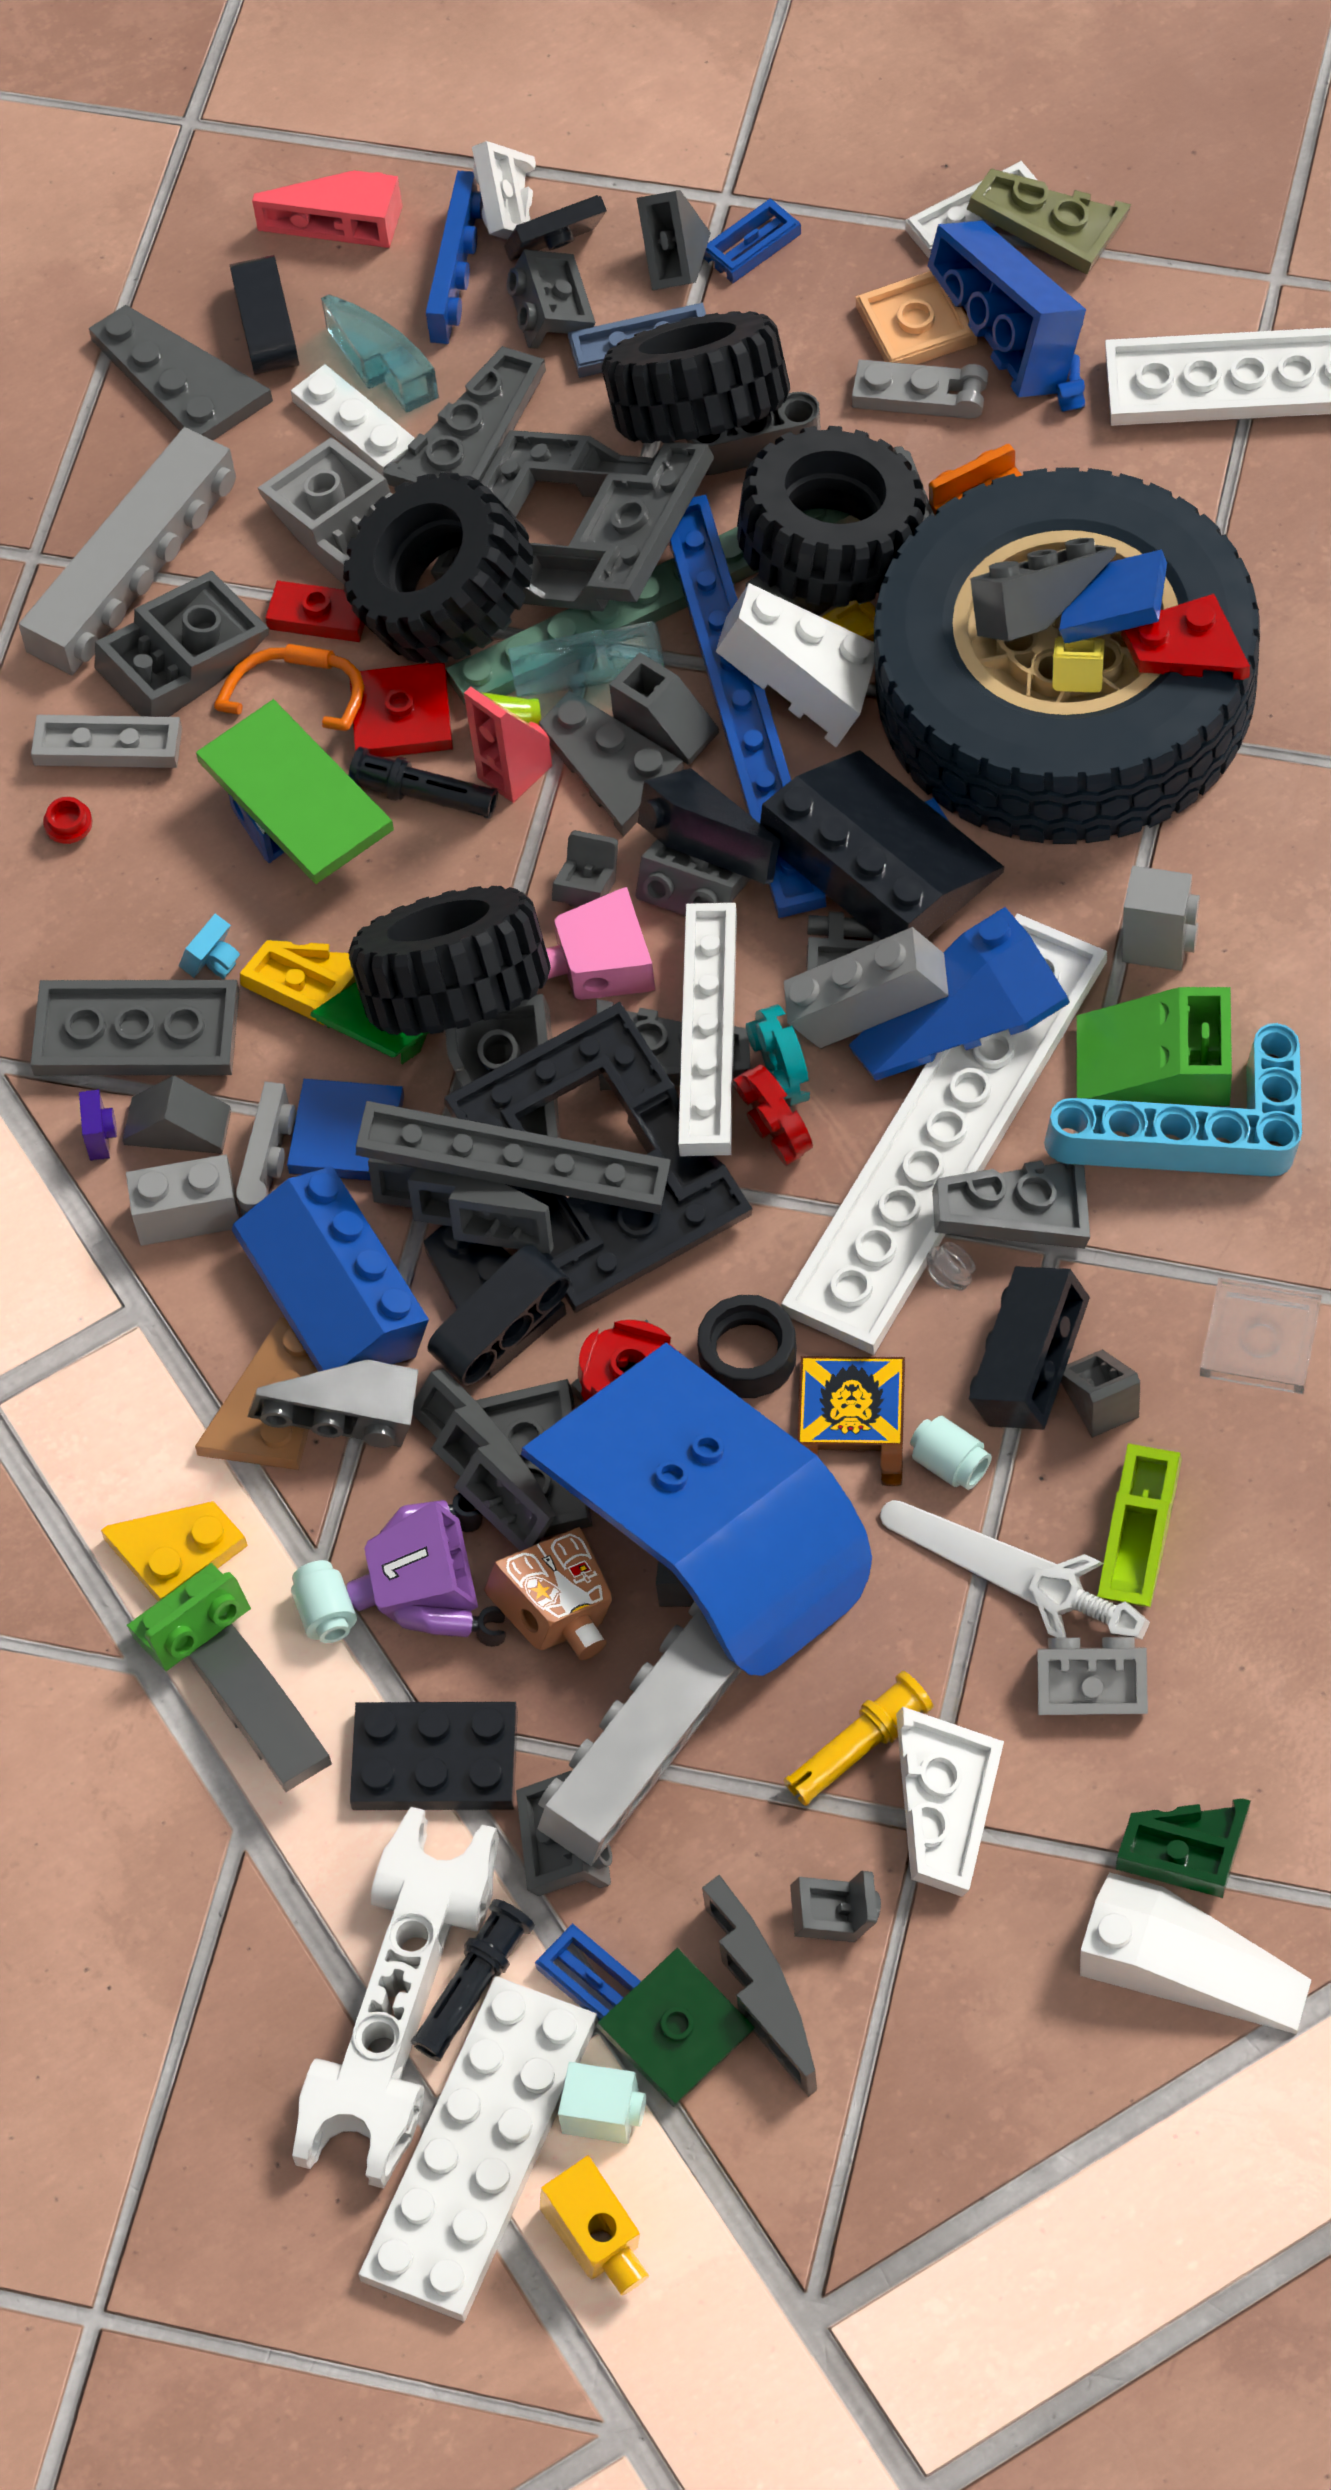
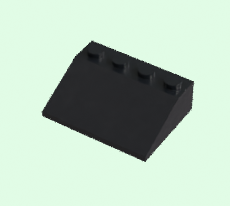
M861 750L796 776L762 804L760 824L780 839L778 855L881 940L911 927L927 938L1004 873L1005 867Z

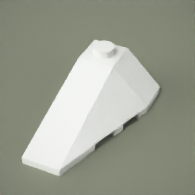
M1110 1872L1095 1900L1080 1954V1976L1294 2034L1298 2032L1311 1984V1979L1165 1887Z

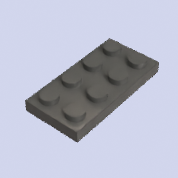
M40 980L31 1056L33 1075H232L240 991L237 980Z

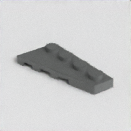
M127 305L119 308L89 328L91 340L180 431L183 427H186L214 440L273 402L271 389Z
M502 346L465 385L466 392L454 404L448 403L437 414L438 421L425 435L419 433L408 445L409 452L398 464L393 461L383 471V476L386 478L388 485L397 487L404 482L413 484L417 482L418 476L435 474L439 478V474L443 472L458 473L460 476H471L481 482L509 430L515 429L546 372L545 360Z

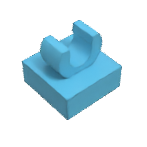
M215 913L185 948L179 967L195 978L206 964L214 974L225 979L235 967V961L240 956V953L234 947L224 942L231 925Z

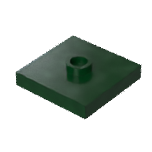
M678 1947L596 2025L604 2036L673 2107L755 2029Z

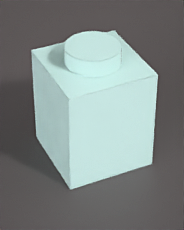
M569 2062L558 2111L562 2134L628 2144L632 2126L641 2127L646 2105V2093L639 2092L635 2072Z

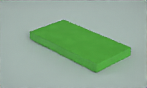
M274 699L196 752L197 760L202 767L315 884H318L394 830L393 822L385 812Z

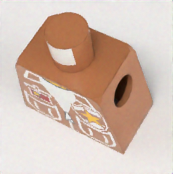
M580 1527L495 1561L484 1591L536 1649L545 1650L568 1641L580 1660H587L598 1654L606 1646L607 1642L597 1627L602 1624L611 1604V1592Z

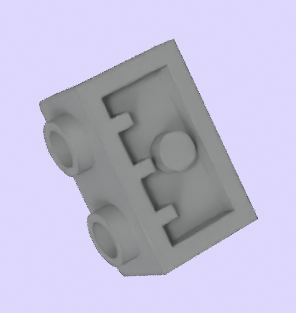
M1078 1637L1048 1638V1648H1037L1038 1715L1148 1714L1147 1648L1135 1647V1637H1102V1648H1081L1080 1638Z

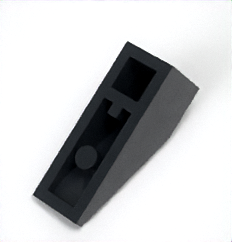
M689 768L644 781L637 823L666 847L763 884L773 882L780 839L693 769Z

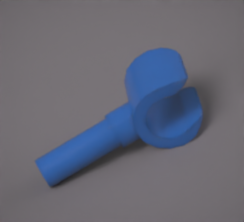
M1074 354L1068 382L1056 385L1057 399L1062 412L1085 407L1083 394L1085 385L1084 380L1080 377V357Z

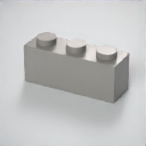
M913 927L784 980L787 1023L819 1048L949 996L944 953Z

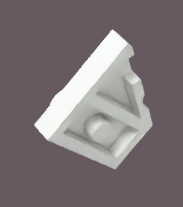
M485 141L472 147L475 161L473 173L480 187L483 202L482 218L490 235L508 240L516 225L530 220L529 208L532 205L533 191L529 186L524 187L526 173L535 170V157Z

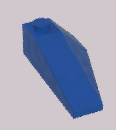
M1006 907L962 933L943 952L949 996L864 1030L849 1044L853 1054L875 1081L933 1062L937 1053L960 1045H964L965 1050L981 1046V1038L1007 1029L1010 1035L1026 1031L1070 1003L1068 996L1031 936Z

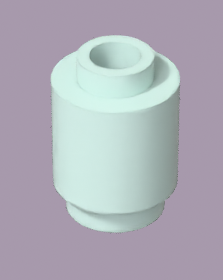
M938 1416L933 1421L929 1419L924 1420L915 1430L910 1441V1445L914 1447L913 1460L953 1487L961 1485L967 1490L972 1489L984 1476L992 1459L991 1454L984 1450L983 1442L944 1416Z
M325 1560L310 1562L298 1568L292 1575L294 1584L291 1587V1594L307 1637L312 1640H320L322 1643H334L342 1640L350 1633V1629L357 1621V1616L341 1573L333 1569L332 1564Z

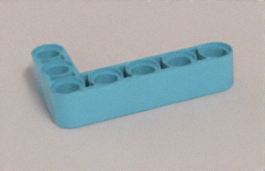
M1278 1023L1267 1024L1261 1027L1255 1034L1246 1066L1247 1109L1068 1098L1057 1102L1052 1108L1044 1140L1045 1149L1051 1158L1065 1164L1270 1177L1280 1176L1291 1168L1302 1135L1300 1043L1298 1036L1291 1028ZM1266 1054H1273L1279 1058H1272ZM1266 1097L1276 1098L1281 1102H1274ZM1069 1128L1077 1131L1078 1133H1067L1062 1129ZM1113 1132H1124L1127 1135H1129V1137L1118 1136ZM1165 1135H1174L1181 1140L1169 1139ZM1216 1138H1224L1232 1143H1223ZM1267 1141L1278 1142L1282 1146H1274Z

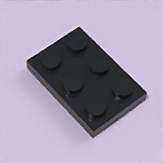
M355 1702L350 1788L352 1810H409L410 1807L422 1810H514L518 1723L517 1703Z

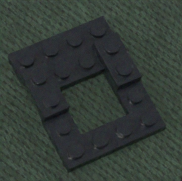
M621 1002L444 1097V1105L453 1118L525 1131L518 1119L602 1074L627 1112V1122L647 1152L646 1155L671 1160L660 1214L574 1197L567 1198L564 1195L508 1185L549 1206L554 1248L550 1254H542L570 1278L571 1284L565 1298L574 1313L581 1311L750 1217L753 1210L726 1166L716 1157L680 1156L678 1144L680 1099L673 1083Z

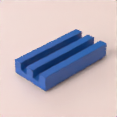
M770 198L708 242L703 259L708 263L713 261L715 269L720 273L725 271L727 279L734 283L801 235V223ZM773 216L776 217L761 229H757L759 226H761L763 223L768 221ZM744 238L743 242H741L735 248L730 250L728 253L723 254V252H725L727 249H729L738 241Z
M572 1923L536 1960V1969L581 2008L597 2013L599 2022L609 2010L553 1962L556 1959L561 1961L614 2007L624 1997L566 1949L571 1943L628 1991L633 1990L641 1981Z

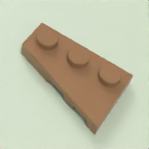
M279 1318L195 1445L198 1456L299 1470L309 1429L295 1426L276 1428L264 1424L259 1419L248 1417V1411L258 1387L318 1372L286 1318Z

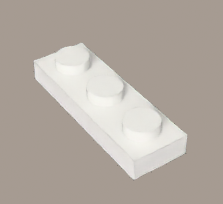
M326 364L290 390L294 404L382 476L383 471L393 461L398 464L409 452L408 445L415 439Z

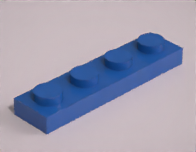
M457 170L426 309L430 343L449 344L452 326H459L461 321L462 301L459 298L460 290H467L470 266L469 262H467L468 254H475L477 227L474 225L476 219H482L483 208L481 192L478 191L477 181L472 171Z

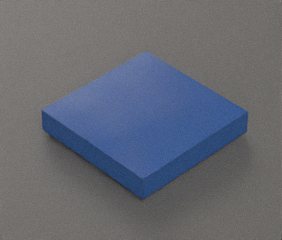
M1162 549L1109 562L1062 612L1059 631L1064 643L1081 641L1158 622L1167 569V561Z
M304 1078L287 1162L289 1174L303 1175L333 1166L340 1178L371 1181L368 1166L369 1158L356 1155V1144L366 1101L402 1107L404 1101L403 1086Z

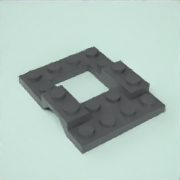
M509 430L481 483L487 486L515 517L518 515L536 481L576 484L582 497L594 498L569 546L530 543L534 558L533 564L529 566L533 569L530 587H525L523 593L526 595L523 604L603 612L609 600L636 603L714 459L708 445L680 442L663 443L653 458L620 455L591 436ZM461 546L452 548L438 557L430 571L436 581L454 563Z

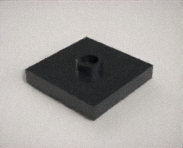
M596 195L516 225L504 246L509 260L513 261L520 258L524 249L535 251L547 247L549 250L558 249L573 242L574 237L594 230L607 212L602 197Z

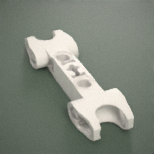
M410 1807L395 1834L384 1848L371 1890V1904L376 1907L392 1910L394 1913L387 1928L343 2064L318 2058L313 2060L299 2097V2115L292 2154L296 2166L311 2169L313 2164L318 2161L322 2149L330 2138L341 2132H359L370 2139L366 2176L369 2178L368 2185L383 2189L402 2155L412 2142L424 2101L425 2092L422 2085L401 2080L413 2045L411 2044V2039L417 2033L451 1926L478 1932L483 1925L493 1896L494 1866L499 1842L497 1828L481 1825L463 1854L451 1860H436L424 1852L428 1820L425 1818V1810ZM416 1937L427 1940L425 1946L420 1950L406 1951L401 1949L403 1944L409 1939ZM399 1990H406L407 1993L399 1992ZM388 1996L396 1997L392 2007L395 2017L391 2015L392 2009ZM389 2038L394 2041L392 2046L384 2052L373 2053L367 2050L369 2045L376 2039Z

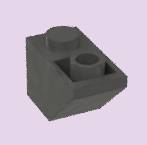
M640 652L609 684L613 718L680 758L688 765L719 734V727L679 676Z

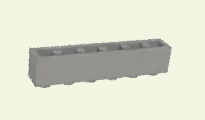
M183 427L20 621L19 628L26 652L70 675H73L83 662L89 661L95 654V641L105 637L111 628H116L122 622L126 610L135 599L148 591L155 575L166 562L172 561L177 556L184 540L194 529L202 526L209 510L219 498L226 496L231 491L236 474L230 449Z
M695 1601L688 1612L693 1616L685 1628L676 1624L671 1629L660 1646L659 1651L663 1653V1656L656 1665L653 1666L646 1662L639 1670L629 1687L634 1693L627 1702L623 1704L617 1700L609 1708L599 1725L604 1731L594 1743L586 1739L577 1749L569 1763V1766L573 1768L564 1782L555 1778L539 1800L538 1805L544 1810L537 1829L590 1866L594 1864L742 1672L741 1668L727 1658Z

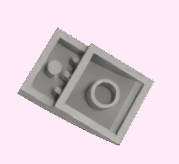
M332 437L258 487L262 498L288 530L343 584L346 582L343 579L344 561L350 559L347 555V547L351 537L356 538L359 533L357 525L364 515L369 517L376 509L374 504L382 496L388 498L392 495L384 476Z

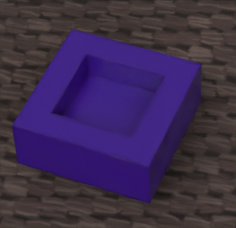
M99 1089L79 1092L82 1136L89 1159L93 1161L110 1158L109 1138L117 1137L113 1107L104 1108Z

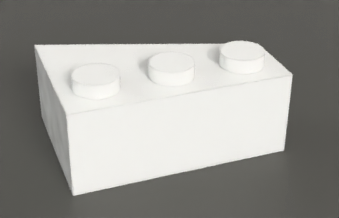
M750 583L727 615L716 649L719 655L763 690L769 685L792 703L788 710L798 718L805 714L828 733L824 738L835 747L838 746L861 713L875 663L873 641Z

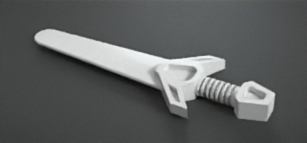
M892 1500L887 1502L881 1509L880 1519L887 1529L1038 1606L1048 1634L1056 1638L1066 1637L1062 1615L1073 1610H1078L1085 1615L1087 1614V1616H1092V1618L1106 1623L1110 1633L1115 1636L1143 1639L1150 1622L1130 1604L1123 1602L1114 1605L1083 1590L1079 1577L1104 1564L1084 1554L1055 1564L901 1501Z

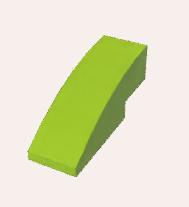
M1128 1443L1097 1595L1099 1598L1151 1608L1182 1457L1180 1452Z

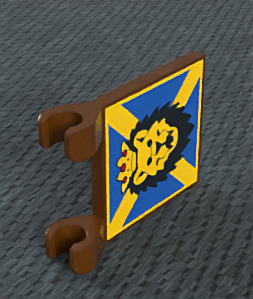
M801 1356L797 1441L818 1457L819 1450L881 1451V1484L884 1486L902 1485L905 1357Z

